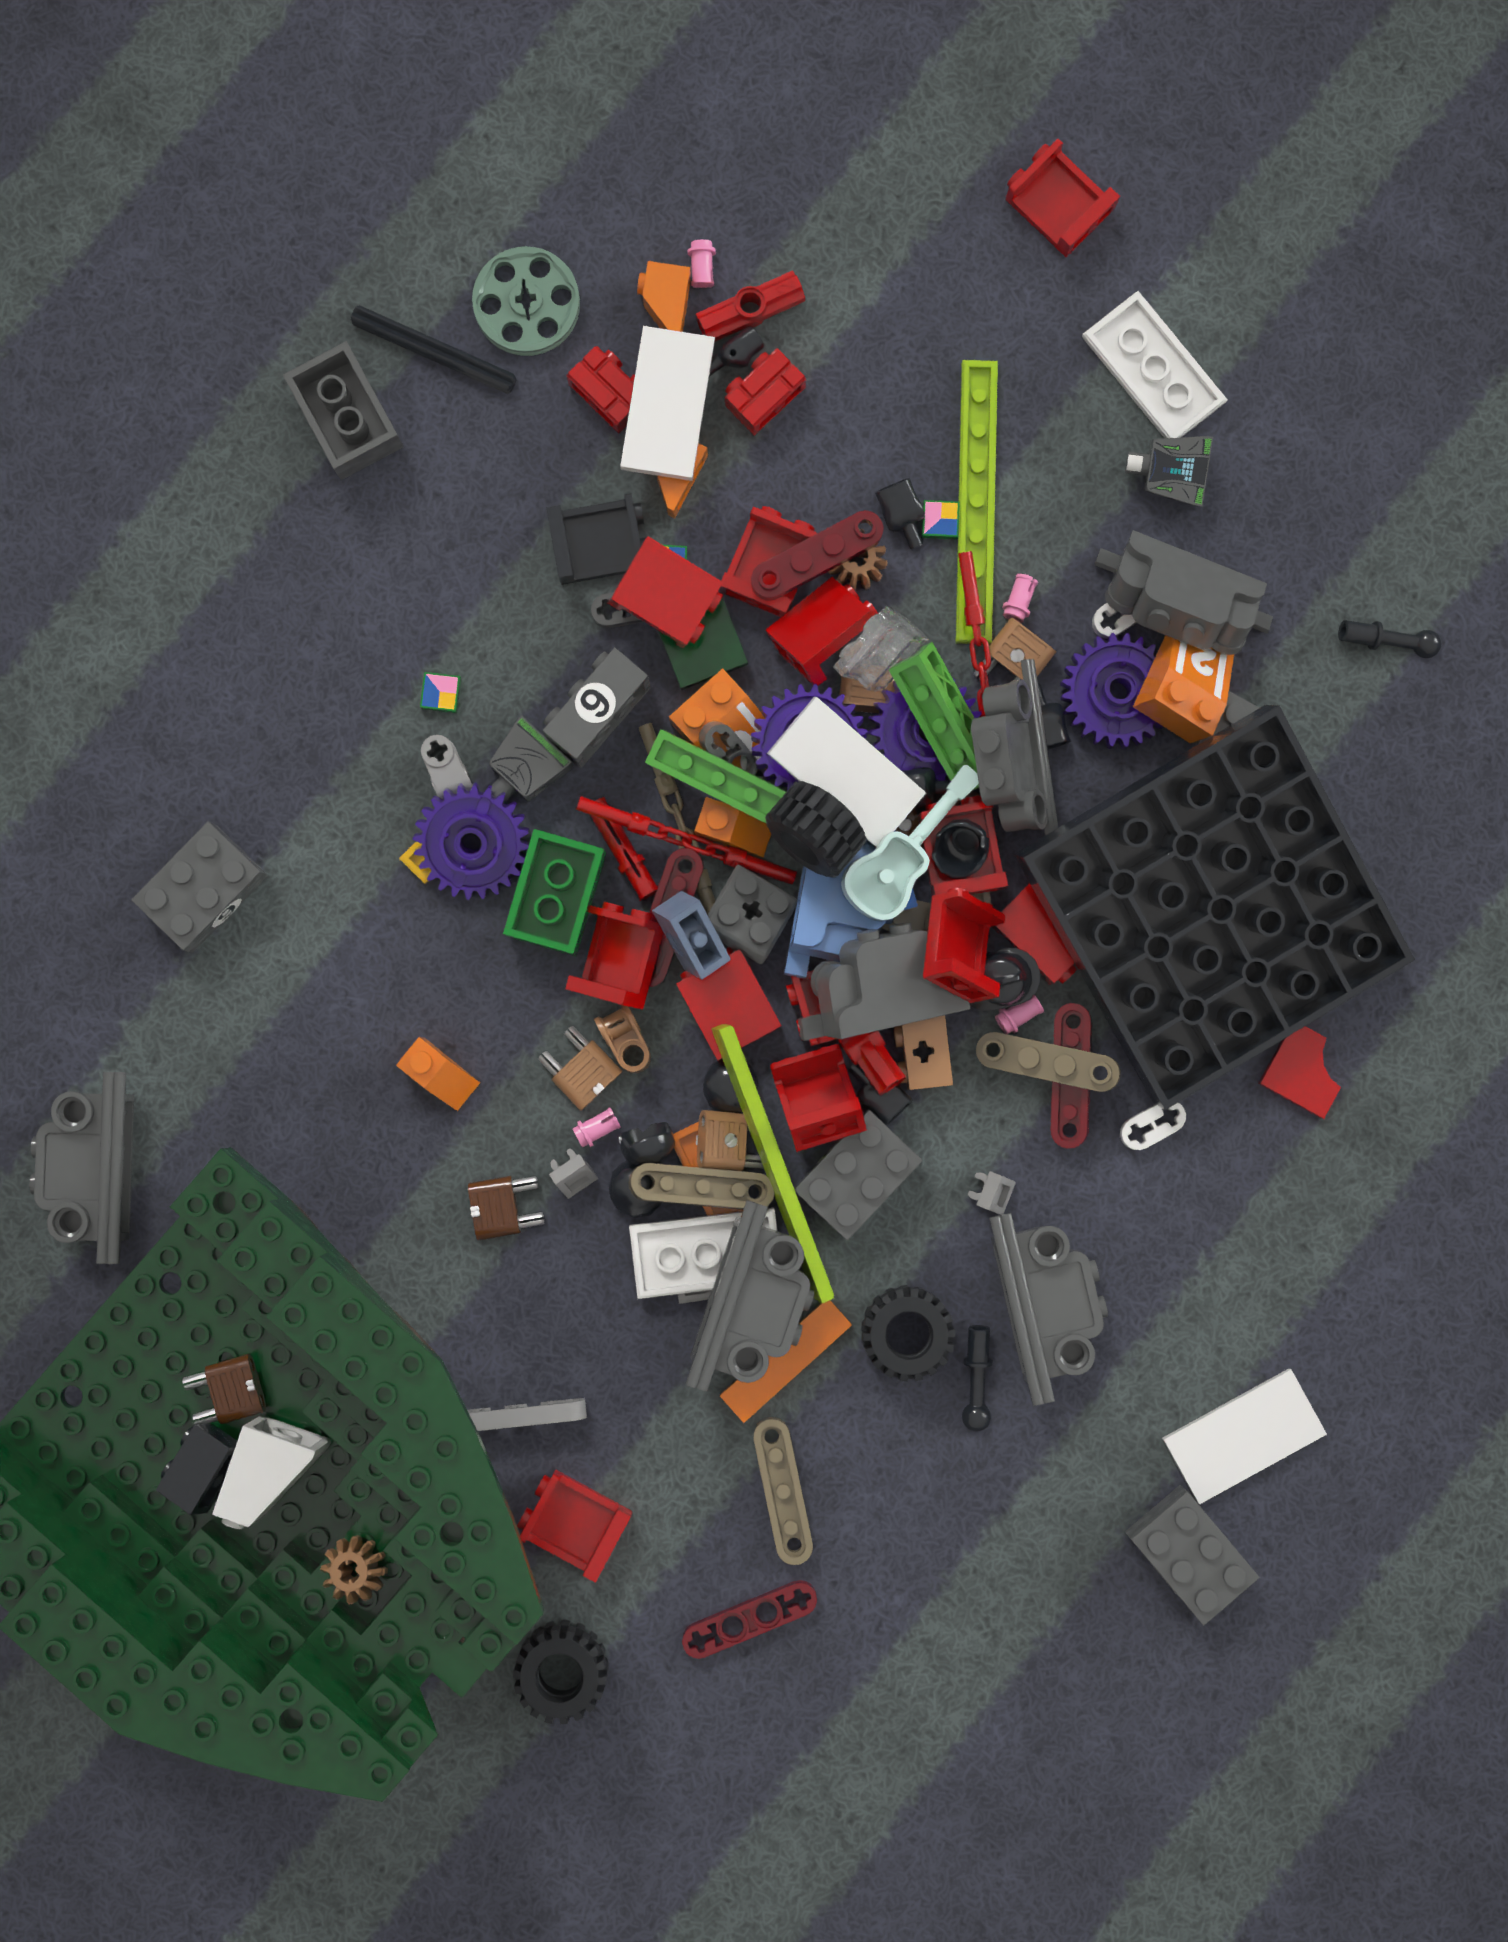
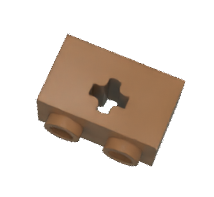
M945 1015L893 1027L896 1048L902 1047L904 1061L898 1062V1067L906 1077L901 1083L907 1084V1090L953 1085ZM920 1041L924 1042L926 1048H931L932 1054L926 1056L925 1063H921L919 1056H913V1049L919 1047Z

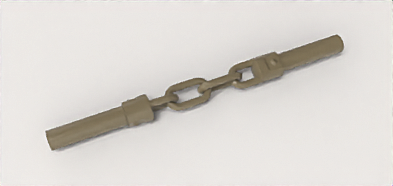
M652 723L639 727L648 755L657 738ZM653 767L656 776L654 781L665 810L674 815L678 830L694 834L690 828L685 826L680 811L683 808V801L674 777ZM674 793L678 806L677 804H672L670 808L666 796ZM675 835L677 840L682 841L681 836ZM692 840L693 846L699 848L697 841ZM704 869L696 892H698L702 906L708 915L716 900L711 889L712 884L708 870Z

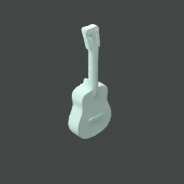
M963 765L946 787L947 792L910 836L898 831L887 834L873 852L857 859L845 870L841 881L842 891L846 899L857 911L870 919L885 921L896 917L904 910L910 899L914 882L929 866V857L920 845L956 802L963 800L979 784L978 775L971 767Z

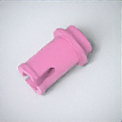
M694 240L691 242V248L687 250L688 255L691 256V286L693 288H711L714 286L712 256L716 254V249L712 247V242L709 240Z
M1025 574L1016 575L1009 600L1002 606L1004 610L1003 616L1009 620L1012 617L1019 623H1022L1025 618L1029 617L1030 611L1028 607L1035 587L1038 584L1036 579Z
M1033 995L1030 1000L1022 1004L1011 1006L1008 1009H1000V1013L995 1016V1019L1005 1034L1010 1032L1015 1034L1018 1032L1019 1026L1038 1014H1042L1044 1009L1037 997Z
M608 1108L584 1123L578 1121V1126L572 1128L583 1148L588 1144L590 1147L594 1146L592 1142L621 1128L614 1116L612 1109Z

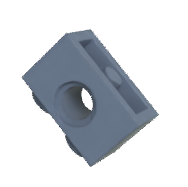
M680 891L652 910L683 969L702 980L731 960L705 909L697 898Z

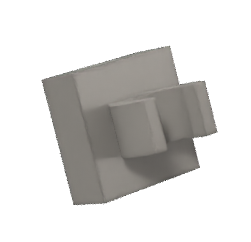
M572 1149L566 1151L570 1160L562 1166L555 1159L550 1162L551 1168L554 1171L549 1174L555 1185L568 1199L598 1179L585 1159L580 1154L577 1155Z
M991 1171L988 1175L976 1173L975 1177L984 1182L983 1190L981 1193L969 1191L968 1196L978 1201L977 1206L1003 1215L1016 1182Z

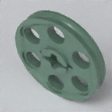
M516 247L499 253L482 268L473 288V310L481 331L496 347L511 354L534 356L556 348L570 335L578 320L580 296L571 270L559 257L541 248ZM544 261L549 264L550 271L545 277L537 278L531 274L530 269L535 262ZM506 265L512 267L515 271L512 280L500 282L495 278L496 270L499 267ZM523 283L526 284L527 294H529L530 298L536 299V301L530 302L529 321L527 320L526 310L523 308L522 303H517V301H521L523 298ZM556 290H568L572 294L570 302L563 306L555 304L552 301V295ZM488 298H496L501 302V308L495 314H486L481 310L483 301ZM552 321L557 324V333L550 338L542 337L538 333L539 325L542 322ZM511 325L520 327L523 331L522 337L517 342L506 341L503 338L505 328Z

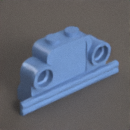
M867 840L835 878L817 874L803 866L785 975L806 978L810 956L826 959L827 961L840 962L839 953L841 947L845 942L857 939L858 932L866 930L880 931L885 923H892L893 918L877 921L861 914L849 903L842 891V877L849 865L876 849Z

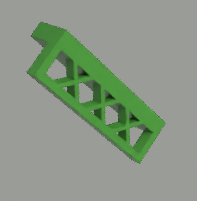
M933 642L924 645L915 655L893 665L889 672L950 781H952L963 765H968L977 773L971 733V723L974 716Z
M660 729L645 763L766 823V815L787 792L663 729Z

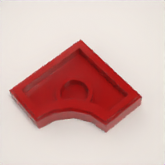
M1306 1026L1281 1041L1258 1083L1321 1119L1325 1118L1341 1089L1330 1078L1324 1067L1323 1048L1327 1038Z

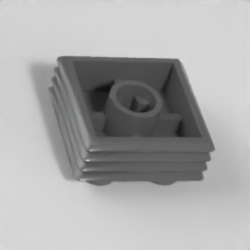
M737 865L709 911L708 917L722 943L736 951L740 949L743 955L759 964H763L794 912L797 898L744 867ZM748 909L755 912L751 920L744 917Z

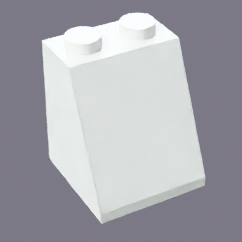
M260 1415L243 1425L212 1515L222 1518L221 1522L224 1525L235 1529L251 1526L268 1513L328 1449L332 1439L264 1415Z

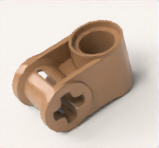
M621 1005V1009L604 1018L599 1016L594 1018L606 1044L611 1048L618 1063L624 1070L630 1073H640L648 1068L651 1063L650 1049L628 1006ZM631 1047H639L644 1052V1059L637 1066H629L625 1062V1053Z

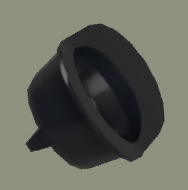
M1004 948L987 952L984 975L1000 983L999 997L970 1003V1006L980 1011H993L1016 1006L1030 1000L1037 992L1041 981L1040 969L1036 960L1029 953L1018 948Z

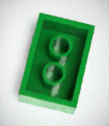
M534 829L503 934L509 938L577 957L589 916L587 912L589 905L592 906L606 858V851L603 848Z

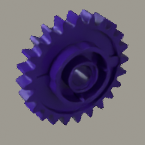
M1111 633L1107 643L1100 636H1097L1094 640L1095 648L1085 643L1081 647L1084 656L1074 653L1071 657L1076 666H1066L1064 672L1070 676V679H1064L1060 683V686L1069 691L1060 697L1061 701L1070 703V706L1065 709L1064 715L1074 714L1075 719L1070 726L1082 725L1081 737L1083 738L1092 733L1094 735V745L1102 739H1106L1107 748L1111 749L1117 740L1122 749H1126L1129 745V739H1132L1138 746L1143 742L1142 734L1149 739L1155 736L1153 726L1160 729L1163 728L1162 725L1133 708L1155 659L1153 653L1156 645L1153 644L1147 649L1143 648V637H1140L1135 643H1131L1129 633H1126L1121 641H1118L1115 634ZM1110 684H1122L1127 692L1126 698L1117 699L1113 697L1110 692Z
M893 681L894 693L889 690H883L882 694L886 699L885 703L874 702L873 705L879 710V714L869 716L868 718L876 723V728L868 731L869 735L876 736L877 741L871 745L880 750L881 754L900 770L929 767L935 771L936 781L945 780L947 774L928 740H923L920 737V725L896 682ZM960 686L958 689L964 698L967 688ZM966 698L964 700L971 711L970 707L975 703L976 699ZM971 711L974 718H978L982 714L979 711Z
M800 684L796 695H793L786 688L784 689V700L773 696V708L765 706L761 708V713L765 719H755L754 726L760 731L751 733V741L758 743V745L752 747V755L761 757L756 761V769H767L763 775V780L776 779L774 785L779 788L785 786L787 791L793 783L799 782L767 753L813 697H818L865 739L867 738L868 731L858 728L863 724V716H852L856 705L843 706L845 695L841 694L836 699H833L831 697L832 688L830 687L824 694H820L817 684L813 685L809 693L805 692L804 687Z
M460 783L457 787V794H453L450 789L445 788L443 791L445 800L433 796L431 802L434 809L424 806L421 811L427 820L419 819L415 824L423 831L413 836L414 841L422 844V846L415 849L414 855L425 857L420 863L419 868H430L431 872L427 880L439 878L441 881L438 889L441 891L447 885L451 886L453 897L458 894L459 890H464L467 900L470 899L473 891H477L481 899H484L487 888H490L497 895L500 891V882L508 887L511 886L512 880L509 874L516 876L521 874V869L516 863H524L526 855L521 850L528 849L530 843L521 838L529 834L530 831L527 827L519 826L524 820L525 815H514L513 811L517 803L504 804V792L497 797H493L492 786L490 785L484 793L479 791L477 783L473 784L469 792ZM467 833L476 834L481 839L482 846L478 849H469L464 845L462 836Z

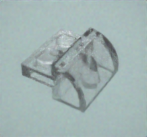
M885 606L879 614L872 616L865 623L864 631L857 640L849 643L842 649L839 655L840 659L833 668L842 677L858 680L867 690L882 693L893 681L889 669L893 665L915 655L929 639L906 617L891 607Z

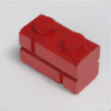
M595 346L583 357L581 362L579 361L568 372V384L619 434L628 423L635 375L633 374L629 378L620 369L623 364L612 351L607 350L604 353L598 346Z
M777 348L770 355L767 352L762 353L752 363L751 368L753 371L744 379L741 376L735 378L725 390L727 393L725 396V406L754 436L806 388L805 376Z

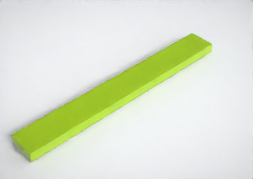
M962 360L956 644H970L974 638L972 627L966 626L964 608L966 603L958 553L968 551L973 553L979 600L984 610L985 624L980 625L981 635L988 641V644L992 642L998 361Z
M727 1024L711 1028L765 1173L775 1192L774 1196L787 1231L803 1248L804 1260L801 1268L809 1279L810 1289L814 1290L813 1298L821 1303L834 1299L833 1290L733 1026Z

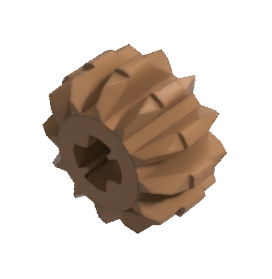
M859 529L861 533L865 534L864 529ZM877 546L858 555L859 558L865 557L862 566H858L856 562L849 563L847 561L828 571L830 575L840 573L837 581L841 585L844 584L846 579L851 580L850 586L855 590L857 581H861L862 587L868 590L870 589L869 577L877 582L882 579V574L878 569L882 570L887 567V560L880 558L886 553L885 546Z
M359 1535L353 1536L350 1543L345 1538L336 1542L337 1550L329 1549L325 1553L331 1563L324 1564L320 1568L321 1572L330 1573V1578L323 1582V1586L327 1588L335 1585L333 1598L337 1600L345 1595L348 1604L356 1603L359 1597L363 1601L371 1599L372 1590L378 1591L383 1587L382 1581L377 1576H383L388 1573V1568L378 1566V1561L385 1558V1553L373 1554L375 1541L369 1540L363 1545L362 1538ZM354 1562L357 1564L355 1571L359 1574L356 1577L351 1575L353 1568L349 1565Z

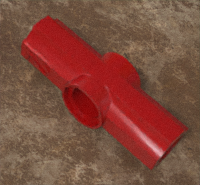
M792 270L759 286L743 287L737 292L736 296L696 313L695 317L702 335L715 337L716 342L747 327H757L765 319L805 302V295L797 275ZM753 302L760 308L754 313H746L741 307L745 303Z
M878 1031L838 1039L854 1065H859L874 1090L880 1096L888 1093L906 1079L901 1069L884 1047L886 1045L885 1041Z

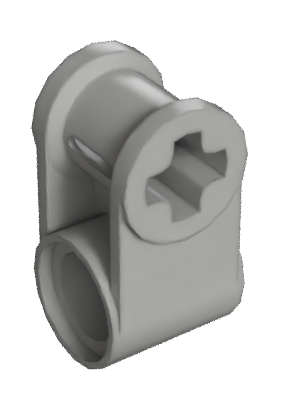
M433 735L425 739L421 747V755L431 776L430 779L437 796L445 800L443 793L445 788L450 789L453 794H457V787L460 783L463 784L466 791H471L473 785L468 777L469 773L464 763L462 764L454 744L442 735ZM437 743L441 747L448 748L443 753L444 760L439 761L436 757H430V754L435 751L433 745Z

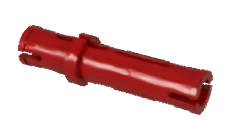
M605 797L595 800L599 803L608 805ZM590 815L620 866L617 869L621 875H626L638 894L639 900L642 901L657 892L658 886L644 865L646 859L643 854L637 853L623 827L607 821L621 843L619 845L605 820ZM624 853H627L640 877L637 876Z

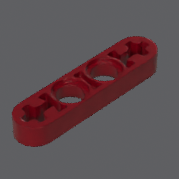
M793 1581L694 1622L683 1633V1649L692 1658H705L804 1617L816 1607V1591L807 1581ZM796 1589H800L803 1594L809 1592L811 1596L806 1599L807 1605L805 1607H800L799 1603H793L787 1606L790 1614L783 1615L782 1604L777 1596L784 1595V1602L795 1597L794 1591ZM763 1602L772 1603L777 1608V1615L771 1621L760 1620L756 1615L758 1605ZM729 1616H736L743 1622V1629L737 1635H728L722 1629L723 1621ZM716 1623L717 1635L722 1642L716 1644L715 1636L705 1640V1648L699 1650L697 1645L690 1646L689 1642L693 1639V1632L698 1631L701 1636L712 1633V1628L709 1625Z

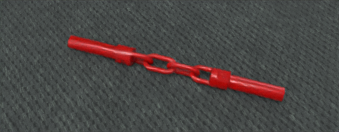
M968 551L958 553L966 603L964 608L966 626L972 627L974 636L969 645L973 668L979 672L981 689L977 693L978 709L982 713L980 717H985L982 694L984 689L989 687L987 670L991 665V656L988 641L981 635L980 625L985 624L984 610L979 600L973 553ZM983 643L986 664L981 661L978 665L975 644L977 647H980Z
M580 796L576 806L578 811L627 827V831L642 836L647 835L656 839H662L666 842L692 849L704 856L721 860L723 864L734 868L740 865L750 871L791 885L797 874V871L748 855L745 850L731 845L726 847L713 843L700 836L665 826L660 822L651 820L648 816L636 812L631 814ZM649 825L660 828L658 833L649 831ZM668 832L683 837L682 841L669 837ZM692 840L706 844L705 850L692 846ZM716 849L724 851L725 855L715 853Z

